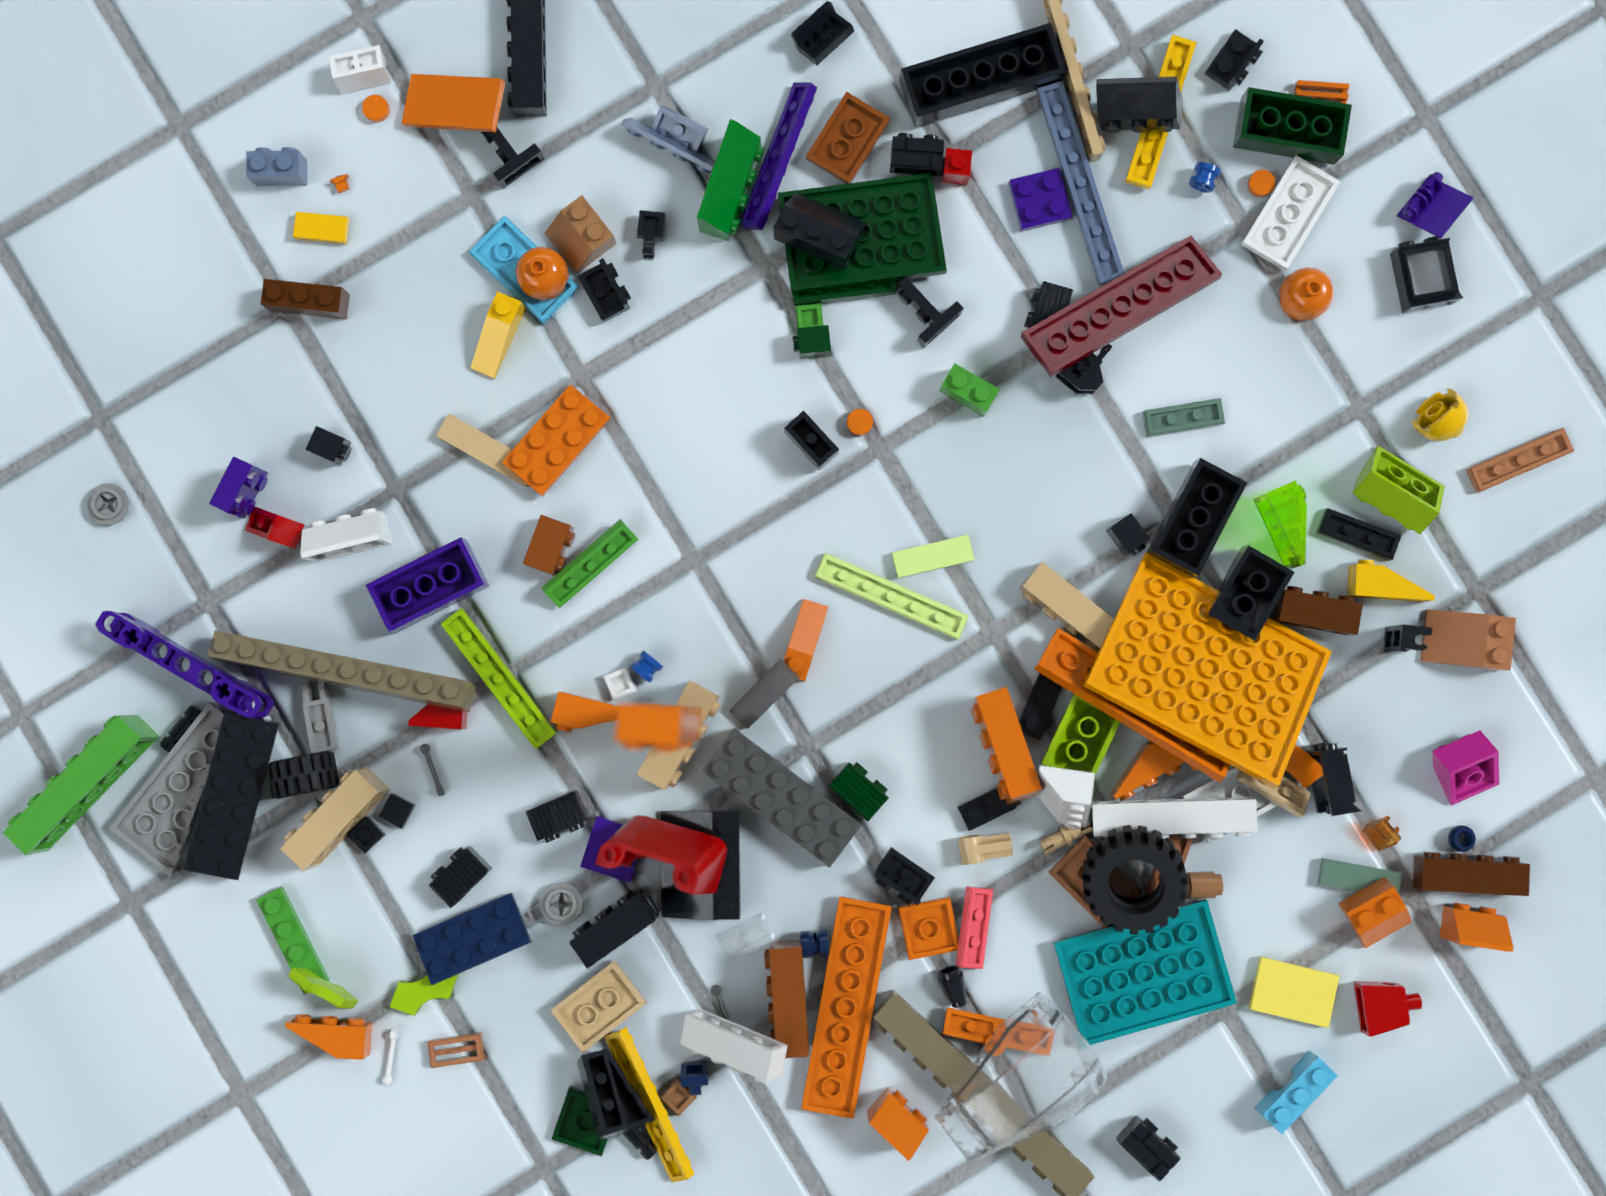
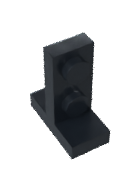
M498 127L496 133L481 132L489 144L494 142L499 148L495 152L505 165L495 171L493 175L503 189L544 160L541 150L535 143L518 155Z
M907 277L898 283L897 290L899 293L897 295L901 301L907 306L911 304L916 310L915 315L923 324L928 323L930 325L917 339V342L923 348L953 323L964 310L960 303L956 301L941 315Z

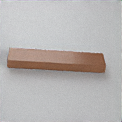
M1561 428L1466 469V472L1475 492L1479 493L1572 453L1574 449L1565 429Z

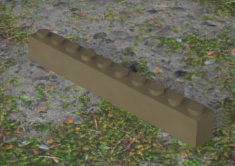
M214 631L208 652V657L221 663L470 712L476 686L466 680L220 631Z
M892 990L873 1011L872 1015L875 1019L873 1024L883 1034L888 1031L895 1037L893 1042L903 1052L908 1049L915 1056L913 1061L921 1069L925 1070L928 1068L935 1074L932 1078L942 1088L948 1086L955 1092L952 1095L953 1098L963 1107L968 1104L974 1110L972 1115L981 1124L985 1125L988 1123L994 1128L992 1133L1002 1143L1008 1141L1014 1147L1013 1153L1024 1162L1028 1159L1034 1165L1032 1170L1042 1180H1045L1047 1177L1054 1183L1052 1188L1060 1196H1079L1095 1178L1092 1171L895 990Z

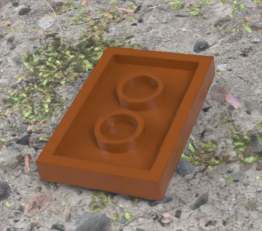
M846 92L807 153L806 160L845 184L852 183L888 126L891 118Z

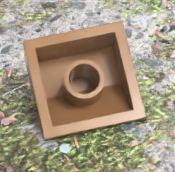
M583 195L562 209L544 233L576 275L617 244L614 235Z

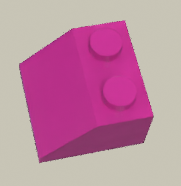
M1481 730L1467 734L1459 740L1442 745L1432 751L1433 768L1451 805L1499 785V751Z

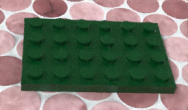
M932 173L778 193L780 213L786 202L795 193H798L867 223L846 270L785 244L791 294L903 280L905 277L912 279L946 274L947 272Z

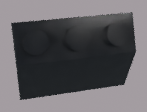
M1177 77L1096 79L1097 113L1102 131L1118 133L1120 130H1131L1136 133H1142L1146 130L1170 132L1173 129H1180L1183 98Z
M795 193L783 206L773 227L774 240L846 270L867 223Z

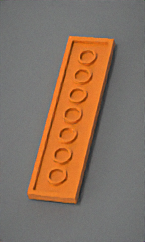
M1060 628L1056 629L1034 670L1220 783L1225 778L1230 767L1228 763L1083 687L1098 652Z
M839 896L801 1105L803 1110L854 1119L891 914V905Z

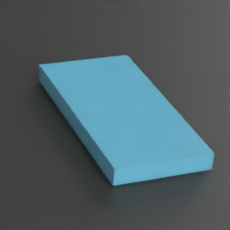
M504 215L469 253L544 325L580 287L569 277L564 291L554 299L541 301L526 295L518 285L516 266L523 253L537 246Z

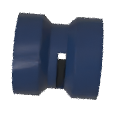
M818 930L817 933L800 931L802 958H810L816 954L820 957L828 956L827 930Z

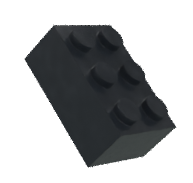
M641 889L636 893L630 890L616 901L618 906L612 908L611 905L607 906L594 917L596 920L594 923L591 924L588 920L572 932L574 937L569 943L587 969L657 919L659 915Z

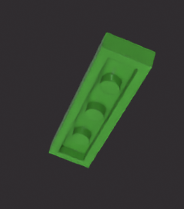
M619 519L541 589L561 608L639 539Z
M283 886L257 899L256 901L290 969L292 970L293 967L309 969L317 976L329 982L330 979ZM300 987V989H301L303 995L306 994L307 992H305V991Z

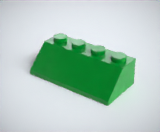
M732 119L729 120L696 217L699 232L729 241L731 234L736 235L740 223L737 216L739 210L744 211L748 199L745 192L747 186L752 187L756 176V171H753L756 162L761 161L764 147L761 146V137Z

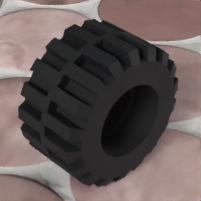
M331 751L281 759L266 765L271 797L275 799L335 788L340 784L335 755Z

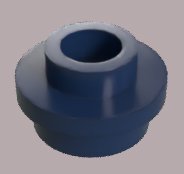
M1464 825L1453 827L1448 834L1449 845L1459 852L1469 851L1473 848L1476 841L1473 830ZM1462 833L1464 841L1459 843L1457 837Z

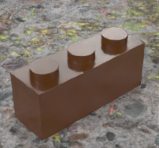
M264 279L261 305L270 312L347 320L350 294L344 288L338 286Z
M1287 586V589L1284 590L1275 605L1273 620L1293 626L1354 636L1358 635L1363 604L1356 603L1354 597L1340 595L1338 599L1329 598V593L1313 591V594L1303 593V588Z

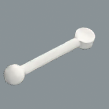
M392 1029L390 1033L391 1040L386 1073L382 1077V1083L385 1085L392 1083L391 1068L398 1029Z

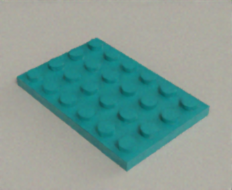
M1206 899L1185 904L1182 907L1179 906V914L1175 919L1167 918L1168 925L1163 928L1157 925L1153 927L1154 932L1146 934L1145 929L1138 930V935L1130 934L1129 929H1124L1121 933L1114 930V925H1110L1106 928L1053 941L1083 1047L1237 1004L1210 907Z

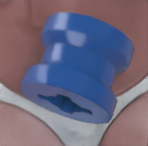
M1197 162L1194 167L1195 175L1190 178L1189 185L1201 192H1213L1215 188L1214 180L1219 177L1220 169L1210 163Z
M644 650L640 654V659L630 665L636 673L649 683L653 680L655 672L661 671L663 668L657 660Z

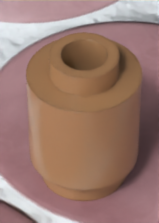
M1214 871L1187 872L1188 891L1185 894L1188 895L1189 899L1216 898L1217 895L1223 894L1221 874H1215Z

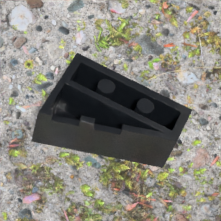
M607 1048L580 1056L577 1065L598 1141L648 1126L655 1121Z

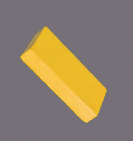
M296 212L293 237L298 240L347 244L350 219L347 216Z

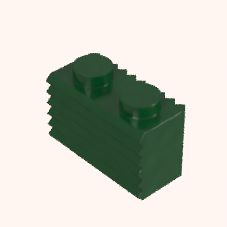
M848 762L828 786L865 820L869 821L889 799L885 794L888 789L877 779L872 783L865 776L868 771L858 762L854 765Z

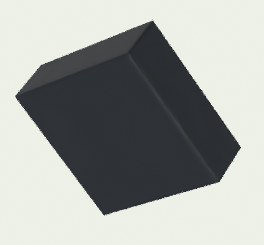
M390 793L378 817L402 829L405 827L416 804L395 793Z
M365 816L347 834L364 854L371 850L386 835L369 816Z

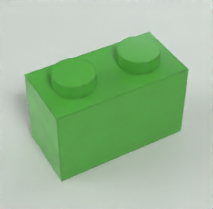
M954 363L939 391L984 417L1000 389Z

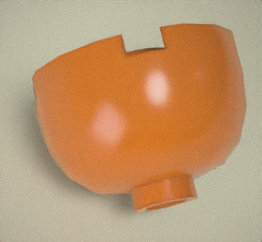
M539 246L531 248L522 254L517 262L516 277L518 285L526 295L546 301L556 298L564 291L567 279H569V271L566 262L559 253L550 248Z
M1306 267L1295 270L1284 279L1279 288L1281 308L1288 316L1295 320L1303 321L1318 318L1327 311L1333 300L1334 288L1332 281L1324 272L1317 268Z

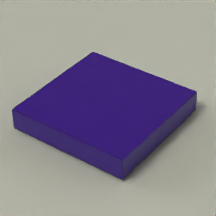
M596 816L580 867L631 883L639 858L633 861L632 867L620 865L612 869L595 865L600 847L624 824Z

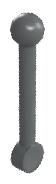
M422 744L420 751L427 760L436 785L437 794L439 797L443 796L445 792L440 784L429 753L430 746Z
M714 985L711 988V994L716 997L723 1018L730 1021L720 995L721 987Z

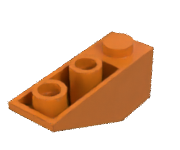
M1149 741L1141 746L1110 793L1112 799L1117 800L1120 798L1121 801L1132 797L1135 794L1133 790L1143 786L1147 788L1157 783L1158 776L1164 773L1169 776L1181 769L1180 764L1185 761Z
M298 1014L285 1023L286 1028L335 1058L364 1060L370 1055L372 1022H364V1018L350 1017L348 1021H339L337 1016H322L321 1019H311V1015Z

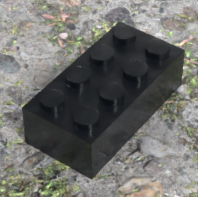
M1202 458L1193 462L1147 553L1192 577L1199 576L1248 482Z

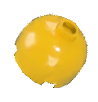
M1446 389L1449 393L1443 395L1437 392L1419 406L1416 413L1420 415L1416 421L1412 420V424L1422 436L1429 440L1440 442L1456 438L1463 432L1469 413L1466 403L1455 390Z

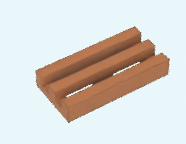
M482 1032L429 1040L428 1050L431 1068L485 1060ZM466 1041H476V1044L444 1048L435 1050L434 1047ZM477 1050L476 1055L436 1061V1056Z

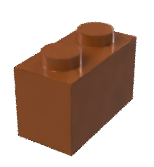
M540 515L522 564L555 576L565 566L566 557L563 556L566 548H570L573 544L575 533L572 531L574 527Z

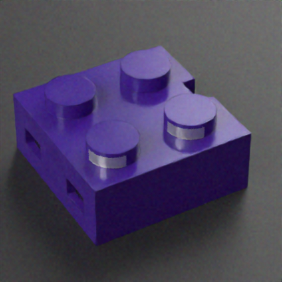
M233 456L209 504L226 513L245 519L247 515L252 513L256 502L254 500L258 492H261L267 484L266 476L268 472Z

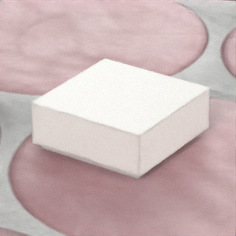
M629 667L603 676L612 701L637 692Z

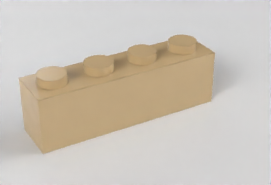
M1039 563L1020 586V589L1024 591L1022 596L1032 604L1038 602L1044 607L1042 612L1054 621L1056 618L1065 624L1063 629L1073 637L1079 635L1085 640L1084 644L1098 652L1113 618L1045 563Z

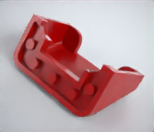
M636 815L629 819L600 847L595 865L612 869L620 865L632 867L634 860L649 857L675 865L672 880L677 889L693 895L711 894L717 892L727 855V846L719 837L652 817Z

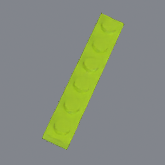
M460 608L441 623V626L535 749H538L557 734V731L463 608Z

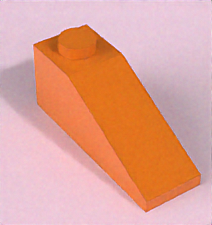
M803 599L784 658V662L800 677L798 680L802 681L806 680L828 610V606Z
M558 691L551 723L557 724L556 729L571 733L572 728L580 729L616 721L618 706Z

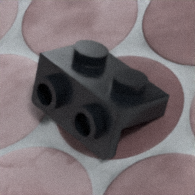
M826 1L792 32L791 37L797 50L818 66L855 31L851 23L835 12L832 3Z
M604 258L599 260V265L577 277L602 322L605 323L629 310L630 306L627 301L631 297L624 285L618 286L615 278L619 277L612 262L606 264Z
M892 847L889 848L873 872L877 877L875 880L877 884L886 890L892 887L898 891L897 897L909 906L912 902L916 905L920 904V899L935 879L929 872Z

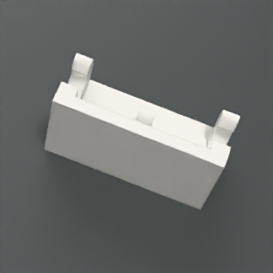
M380 45L329 56L332 78L341 94L391 83L390 75L386 69V66H388Z

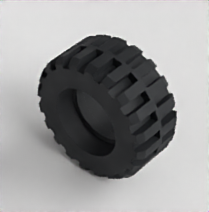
M1131 825L1123 826V831L1117 832L1115 828L1107 831L1108 837L1104 839L1103 836H1100L1096 839L1095 847L1089 848L1086 853L1087 859L1083 861L1082 882L1086 903L1090 904L1091 912L1094 916L1100 915V922L1104 925L1114 924V930L1121 933L1124 929H1129L1130 934L1138 935V930L1145 929L1147 934L1154 932L1153 927L1157 925L1160 928L1168 925L1167 918L1175 919L1179 914L1178 907L1184 906L1186 901L1185 892L1188 891L1187 874L1179 850L1175 849L1174 843L1169 838L1163 839L1161 832L1154 829L1150 833L1147 831L1146 826L1138 825V830H1131ZM1126 861H1145L1159 871L1160 882L1154 891L1144 897L1126 898L1111 889L1108 879L1112 870Z

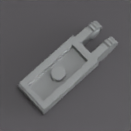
M309 681L302 682L301 687L304 700L302 706L311 753L340 750L328 685L321 682L317 683L320 699L313 701L311 684Z

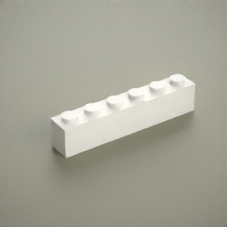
M1254 796L1092 801L1094 836H1103L1104 839L1108 837L1107 831L1115 828L1117 832L1123 831V826L1131 825V830H1138V825L1146 826L1147 831L1150 833L1155 829L1162 833L1163 839L1169 838V834H1180V838H1196V833H1207V837L1218 838L1224 837V833L1235 832L1237 837L1251 836V832H1258L1257 803Z

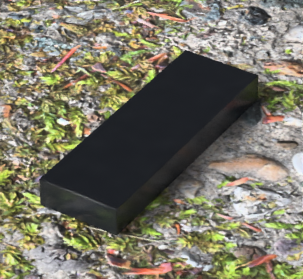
M1330 508L1324 510L1316 532L1389 561L1393 560L1401 539L1399 534Z

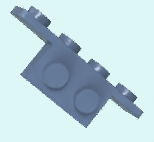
M664 105L660 106L652 127L631 117L623 120L622 125L628 128L627 131L636 137L644 136L651 140V145L659 149L667 148L673 151L674 157L682 161H687L688 159L696 163L695 167L702 172H712L715 161L699 153L709 130L708 128Z

